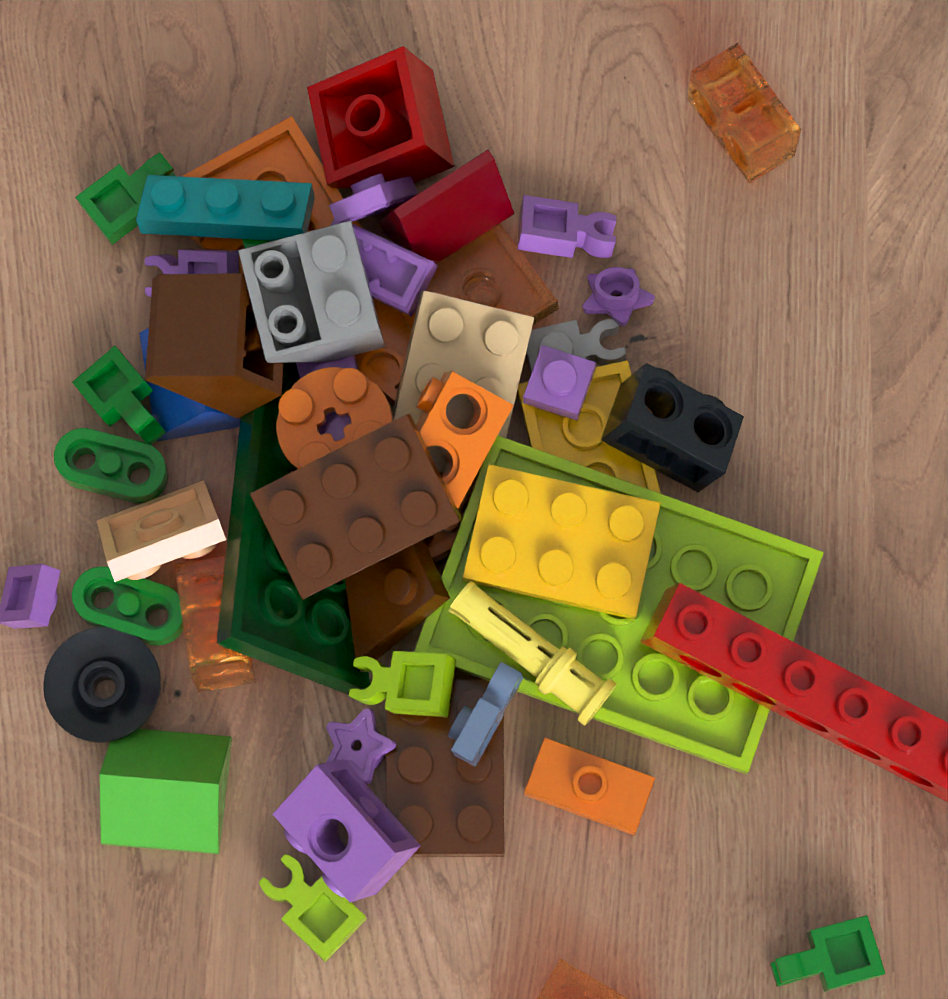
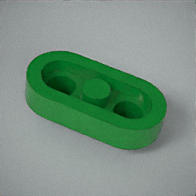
M78 428L63 435L54 450V463L62 479L67 484L78 489L132 503H144L157 498L163 492L168 482V468L161 453L152 445L89 428ZM90 454L95 456V462L90 468L83 470L76 467L77 460L82 455ZM144 468L150 471L149 478L145 482L136 484L130 481L131 474L135 470Z
M105 566L88 569L78 577L73 586V605L80 617L91 626L109 627L134 635L144 643L155 646L171 643L181 635L186 626V607L179 594L169 586L145 578L138 580L124 578L115 582L110 568ZM102 592L114 594V600L107 608H97L94 605L95 598ZM156 609H164L168 612L167 621L160 626H153L148 623L149 615Z

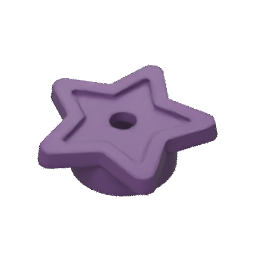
M612 267L603 270L599 274L591 273L587 276L588 284L593 294L582 306L586 314H608L620 326H626L632 311L652 305L655 296L639 288V279L633 268Z
M365 708L350 724L329 722L326 726L334 745L326 763L344 759L365 784L371 783L374 769L381 764L385 754L396 747L394 740L377 731L375 713L371 708ZM356 741H361L362 743L359 751L353 750V745Z

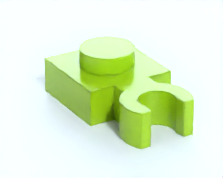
M393 651L391 667L389 668L368 656L355 658L353 666L362 671L372 672L373 679L370 686L366 689H350L349 696L367 705L378 704L386 698L385 709L394 714L448 717L456 659L442 653Z
M285 854L280 860L292 872L290 884L284 888H276L269 880L263 877L259 881V885L265 895L271 900L281 903L288 902L292 906L281 920L326 963L367 918L352 902H349L345 897L335 894L325 884L322 876L312 887L308 886L305 883V873L300 863L292 856Z

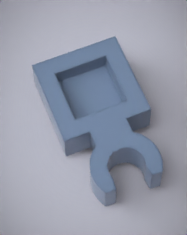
M501 662L492 676L483 697L479 698L474 709L466 705L462 708L448 734L449 738L456 741L451 749L454 756L476 767L500 724L505 709L523 680L521 672Z

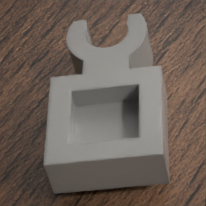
M613 319L603 320L595 324L590 333L581 335L577 320L531 330L526 351L530 374H532L542 345L594 361L601 366L625 361V347L607 350L600 344L604 337L618 334L619 324Z

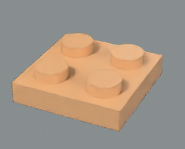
M204 480L97 520L106 561L115 582L124 578L138 580L155 573L161 564L182 556L185 559L201 557L212 551L217 543L226 540Z

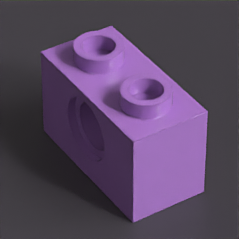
M344 759L316 765L273 813V816L285 828L284 835L288 842L298 851L308 854L322 870V878L325 884L335 894L345 897L349 902L376 895L421 846ZM339 822L346 827L348 832L347 847L342 844L338 837Z

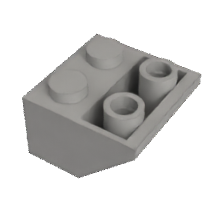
M351 221L238 250L267 363L327 362L385 347L358 240Z

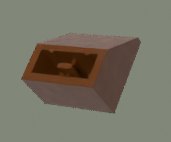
M159 274L153 278L145 371L146 381L237 419L282 395L283 362L267 363L244 274Z

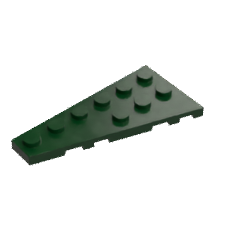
M283 362L282 395L300 379L296 362ZM281 395L240 417L216 644L349 695L350 689L363 690L369 687L370 679L368 672H360V669L353 666L355 652L345 591V579L302 600L250 493L297 470L286 458L277 437L276 422Z

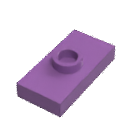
M381 173L351 185L354 195L330 204L329 207L336 224L348 221L354 222L403 204L417 195L418 192L411 176L385 182Z
M335 219L333 220L331 226L336 225ZM352 224L358 240L372 298L412 317L418 305L420 292L426 291L438 266L431 260Z

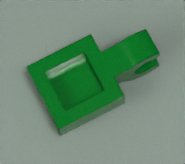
M159 152L148 159L130 176L118 164L75 198L109 243L113 245L138 226L136 218L147 175H176L173 173V167Z
M113 346L72 381L74 386L109 427L123 417L133 431L145 443L150 445L166 432L140 402L153 389L116 346Z
M868 915L810 930L807 933L811 947L810 950L776 958L775 962L770 963L776 987L819 975L824 992L886 974Z

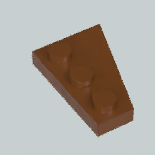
M424 540L345 578L355 658L368 656L378 660L450 599Z

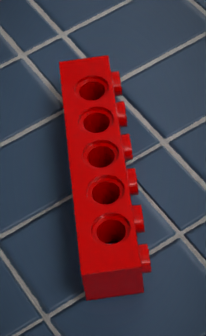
M678 583L665 590L640 641L641 643L948 802V722L682 583Z

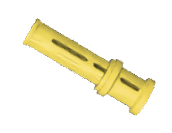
M470 581L455 598L448 611L470 625L495 647L537 678L535 684L539 686L538 690L544 695L550 692L576 711L579 714L578 721L586 726L608 699L617 683L611 678L603 681L576 660V651L570 647L567 649L564 646L558 649L487 595V593L476 586L477 584Z

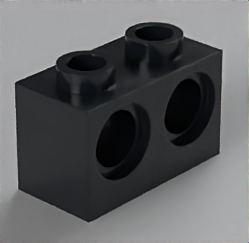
M645 363L620 384L601 441L699 493L726 473L744 416L726 407L717 397L702 394L677 380L671 372Z

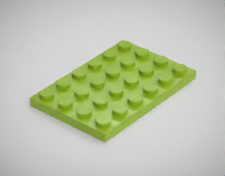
M497 436L483 462L441 577L450 599L426 618L414 652L448 654L456 659V670L489 682L502 662L522 673L523 680L517 692L577 713L551 692L545 695L538 690L539 686L535 684L537 679L535 676L495 647L470 625L448 611L455 598L469 583L462 581L488 464L660 502L659 514L635 620L478 584L476 586L558 649L562 646L567 649L569 647L577 652L576 660L603 681L611 678L617 683L613 692L592 719L747 774L770 709L652 649L640 641L665 590L678 583H682L775 633L794 641L824 552Z

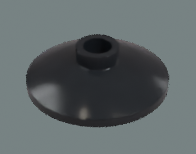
M109 627L90 628L68 638L52 655L44 675V698L53 719L70 735L94 743L117 741L136 732L153 714L161 692L159 666L151 650L138 637ZM104 680L115 682L116 689L112 696L105 699L96 696V687L100 682Z

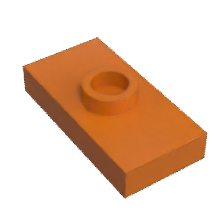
M544 737L524 791V796L635 836L655 777Z

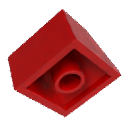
M399 47L307 87L326 183L329 187L351 188V185L381 173L385 182L411 176L413 182L416 183L455 167L434 72L406 47Z

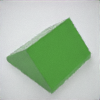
M138 729L123 739L110 742L99 774L101 844L219 854L232 737Z

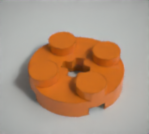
M328 367L303 376L291 389L282 395L278 405L279 414L276 422V431L280 447L286 458L295 469H299L394 421L391 407L382 390L377 384L365 377L362 372L354 368ZM332 412H336L339 417L349 416L351 419V424L343 428L345 437L337 441L334 440L330 433L320 434V426L326 423V415Z

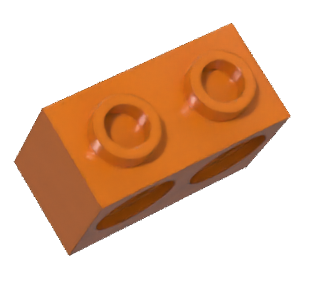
M450 371L444 372L441 380L432 376L426 384L416 404V407L423 411L416 427L426 447L436 446L445 454L447 463L441 477L458 509L514 405L457 373ZM458 394L467 397L474 408L471 422L460 429L453 426L446 416V407L449 400Z

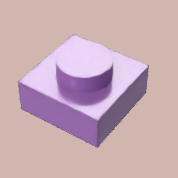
M542 345L523 396V403L578 421L596 370V362Z
M44 564L9 567L0 603V624L14 629L48 626L50 615L57 604L58 595L56 589L61 570Z

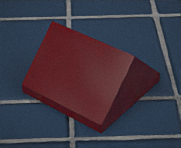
M488 149L395 208L380 220L378 224L395 244L438 264L515 213L495 159Z

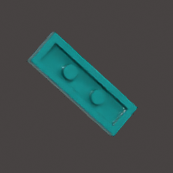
M147 175L136 221L142 234L276 241L308 232L315 195L312 183Z

